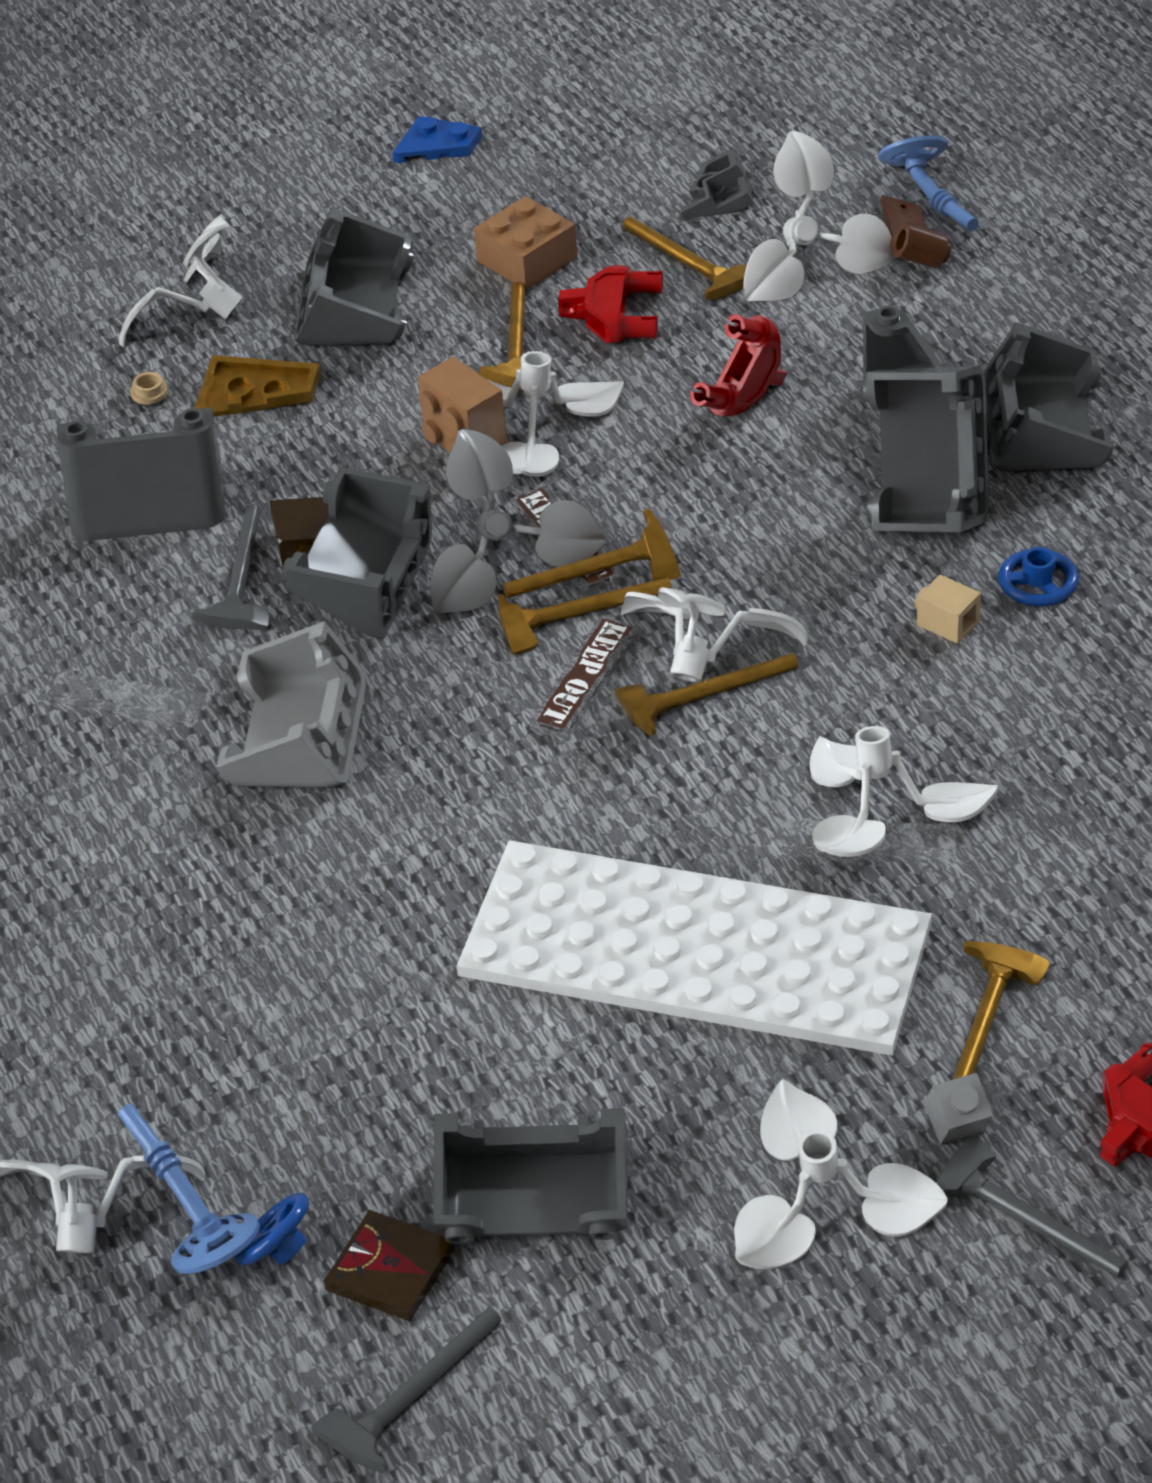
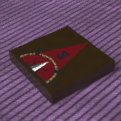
M369 1210L324 1279L325 1290L411 1321L454 1252V1244L446 1242L444 1236Z

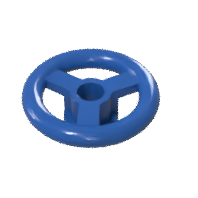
M1034 547L1008 557L999 569L998 581L1003 592L1016 602L1029 606H1050L1064 601L1074 593L1079 582V575L1076 566L1066 556L1044 547ZM1023 563L1022 571L1012 572L1016 566ZM1055 565L1062 568L1067 576L1066 583L1060 589L1052 582V573L1055 570ZM1013 584H1029L1032 587L1040 588L1045 594L1027 593L1018 589Z
M295 1193L271 1207L258 1219L260 1223L259 1233L243 1251L234 1256L235 1261L239 1265H250L267 1254L279 1265L290 1260L307 1240L297 1226L307 1213L309 1198L304 1193Z

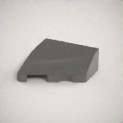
M733 148L701 164L697 173L698 178L689 190L693 198L690 205L682 206L681 213L684 218L733 213L754 204L746 170Z

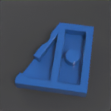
M418 116L393 151V160L396 163H404V157L425 155L426 160L440 159L442 157L470 156L482 138V127L468 125L463 122L439 120L430 116Z

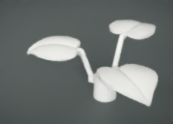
M797 131L788 132L785 142L775 159L773 169L774 180L784 194L791 197H800L806 194V198L800 209L796 210V217L787 220L783 227V235L787 241V246H789V251L782 241L770 239L759 244L751 254L746 266L743 282L744 298L748 301H777L793 297L800 290L804 280L803 265L798 259L793 257L796 253V246L809 245L816 239L840 242L835 254L836 261L843 269L854 274H863L877 270L896 258L893 255L891 247L892 237L887 226L874 215L865 213L850 217L843 225L842 236L819 232L817 222L813 218L805 216V212L813 199V191H823L831 185L834 176L833 162L826 149L814 138Z
M221 214L208 224L189 249L183 262L187 266L191 259L194 258L183 280L185 283L188 282L196 269L208 281L199 293L204 298L203 301L160 287L151 289L132 308L124 321L119 336V344L125 348L127 331L135 316L140 310L160 296H166L199 307L204 312L210 307L224 319L228 317L243 296L222 281L206 263L209 259L221 255V235L216 232L229 227V224L225 221V216ZM213 234H215V235L207 242V244L204 246V243H205Z
M538 351L527 352L521 356V367L519 370H516V379L512 388L490 381L502 389L504 407L512 406L520 387L524 390V394L530 397L527 444L509 442L502 445L511 459L513 474L523 473L524 475L534 477L545 476L553 472L558 466L559 453L554 446L534 444L537 398L543 397L550 387L556 403L566 404V410L569 413L594 417L605 415L615 407L623 391L624 381L568 383L558 387L556 373L551 372V357L546 353Z
M661 587L658 592L659 597L640 592H628L625 595L621 615L634 612H660L674 615L676 619L675 648L669 674L678 679L695 683L702 681L706 663L714 664L716 654L741 621L751 626L784 632L799 640L804 646H806L808 641L805 628L793 617L775 611L749 608L748 611H738L709 650L706 648L708 641L695 636L699 612L713 616H724L725 606L706 596L693 593L685 594L683 591L673 588ZM683 618H690L687 635H684L683 638Z
M871 726L859 730L855 735L856 746L835 743L819 736L810 756L812 779L816 783L828 787H843L857 779L862 780L859 816L856 818L849 815H837L822 820L813 830V844L821 852L842 857L864 855L878 848L885 840L886 828L885 824L881 821L867 820L870 778L879 779L887 776L892 765H895L916 804L925 805V815L930 819L941 822H961L978 815L996 796L998 785L942 782L925 787L922 790V794H920L901 761L900 751L891 750L890 733L886 728Z
M782 1079L771 1093L765 1105L760 1125V1136L765 1150L775 1159L791 1161L799 1157L802 1172L799 1174L800 1182L796 1200L792 1207H790L785 1199L775 1195L760 1196L749 1201L741 1209L735 1222V1257L740 1264L751 1268L772 1269L791 1264L805 1256L811 1249L816 1235L814 1222L809 1217L799 1213L804 1205L808 1184L811 1181L817 1183L826 1182L833 1178L837 1172L843 1174L858 1195L866 1197L862 1205V1214L867 1224L875 1231L887 1236H906L918 1231L946 1208L948 1199L943 1190L931 1178L910 1166L897 1163H886L874 1167L868 1176V1188L863 1186L849 1169L847 1160L838 1158L835 1140L837 1119L832 1109L819 1098L796 1088L788 1081Z
M144 1155L123 1158L119 1162L97 1214H93L92 1204L77 1203V1178L107 1179V1171L78 1164H66L60 1167L57 1164L35 1163L10 1159L0 1160V1177L27 1171L32 1175L48 1178L51 1183L56 1210L55 1225L58 1226L56 1251L94 1253L96 1227L105 1228V1216L123 1175L132 1169L150 1167V1164L145 1161ZM176 1155L182 1162L181 1170L189 1172L200 1180L205 1181V1171L200 1163L190 1158ZM63 1179H66L68 1182V1203L63 1204L59 1182Z

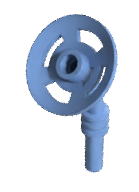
M932 135L912 137L889 144L879 151L878 158L880 162L892 166L906 167V171L910 172V175L929 198L930 206L942 216H950L970 232L978 227L979 221L959 206L955 197L944 189H939L924 170L927 167L926 162L947 150L948 141L946 138ZM923 147H932L934 149L930 151L925 150Z
M127 1104L120 1109L118 1116L145 1151V1161L150 1164L153 1172H156L159 1180H166L194 1222L191 1227L193 1232L182 1241L172 1255L171 1263L176 1272L193 1274L206 1271L228 1261L243 1251L259 1233L260 1223L257 1217L250 1213L231 1214L219 1218L217 1214H211L181 1170L182 1162L176 1157L173 1149H170L167 1141L161 1142L134 1104ZM236 1219L243 1220L244 1223H237ZM186 1249L192 1256H182V1252Z

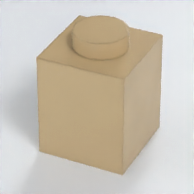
M939 575L928 587H923L917 594L915 599L917 626L958 644L980 621L981 592L943 575Z

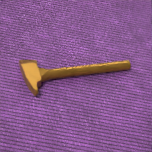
M629 216L624 220L623 228L707 277L713 283L711 287L705 290L704 296L707 300L721 298L743 288L747 265L738 264L730 269L719 267L633 217Z
M514 282L511 285L508 361L497 366L484 365L479 369V374L485 379L511 388L516 379V370H519L521 367V356L523 355L525 285L522 282Z
M647 508L643 511L646 528L641 534V539L631 545L503 583V591L508 599L634 560H648L652 580L669 577L671 580L679 578L681 573L662 526L653 512Z
M669 577L540 609H521L519 605L509 603L504 594H498L501 626L511 653L515 655L538 646V639L532 632V629L542 624L623 605L625 595L628 592H640L658 596L661 587L672 588Z
M790 653L666 693L648 695L643 684L624 686L615 689L614 692L630 719L649 736H653L656 734L654 724L657 722V716L668 711V709L798 668V661L795 654Z
M966 941L964 943V953L980 960L982 967L988 971L989 979L953 1079L975 1073L1003 991L1008 982L1015 978L1031 985H1038L1049 968L1050 963L1047 959L1032 952L996 943Z

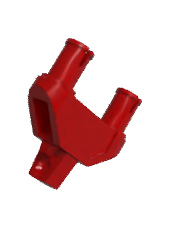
M627 265L608 266L587 280L586 287L559 291V316L585 319L586 327L605 343H620V341H624V338L657 339V315L625 316L624 311L626 296H630V293L663 294V270L631 271V268L627 267Z
M734 314L728 318L729 321L736 323V325L725 323V333L729 338L739 340L716 385H709L704 382L694 384L693 387L695 389L702 390L701 392L690 391V399L695 406L707 407L718 416L730 417L741 414L763 397L769 385L780 386L783 384L788 373L778 368L781 364L780 335L775 324L765 316L756 315L746 318Z
M1144 1043L1123 1064H1112L1102 1073L1103 1097L1109 1124L1107 1125L1108 1133L1101 1139L1100 1146L1102 1151H1100V1157L1114 1167L1135 1151L1140 1154L1143 1153L1147 1157H1152V1087L1145 1083L1152 1076V1052L1149 1055L1147 1054L1152 1049L1151 1043Z

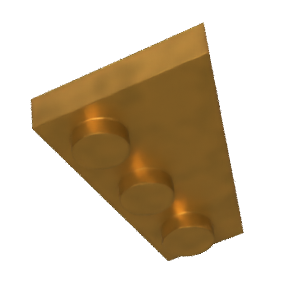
M212 355L195 408L212 407L214 417L312 402L321 376L320 365L318 363Z

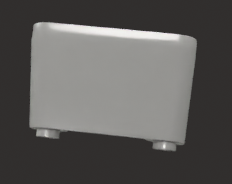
M325 621L243 651L237 680L242 691L248 693L254 700L244 751L236 744L223 747L220 751L216 767L220 775L235 786L331 788L347 782L350 775L366 690L365 676L356 659Z

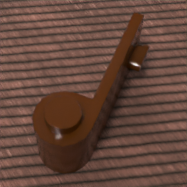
M882 195L880 204L885 224L892 237L891 247L893 255L897 258L932 268H938L942 263H946L951 253V243L948 242V236L945 233L926 227L921 206Z

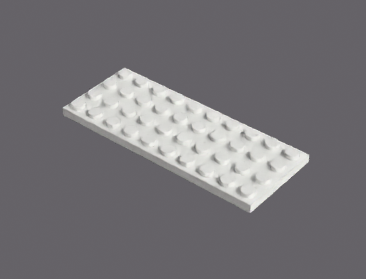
M509 840L457 963V974L461 977L893 1056L932 924V913Z

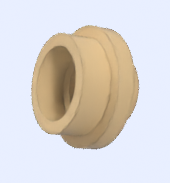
M145 372L134 378L130 392L135 402L149 405L162 401L168 394L167 383L158 373Z

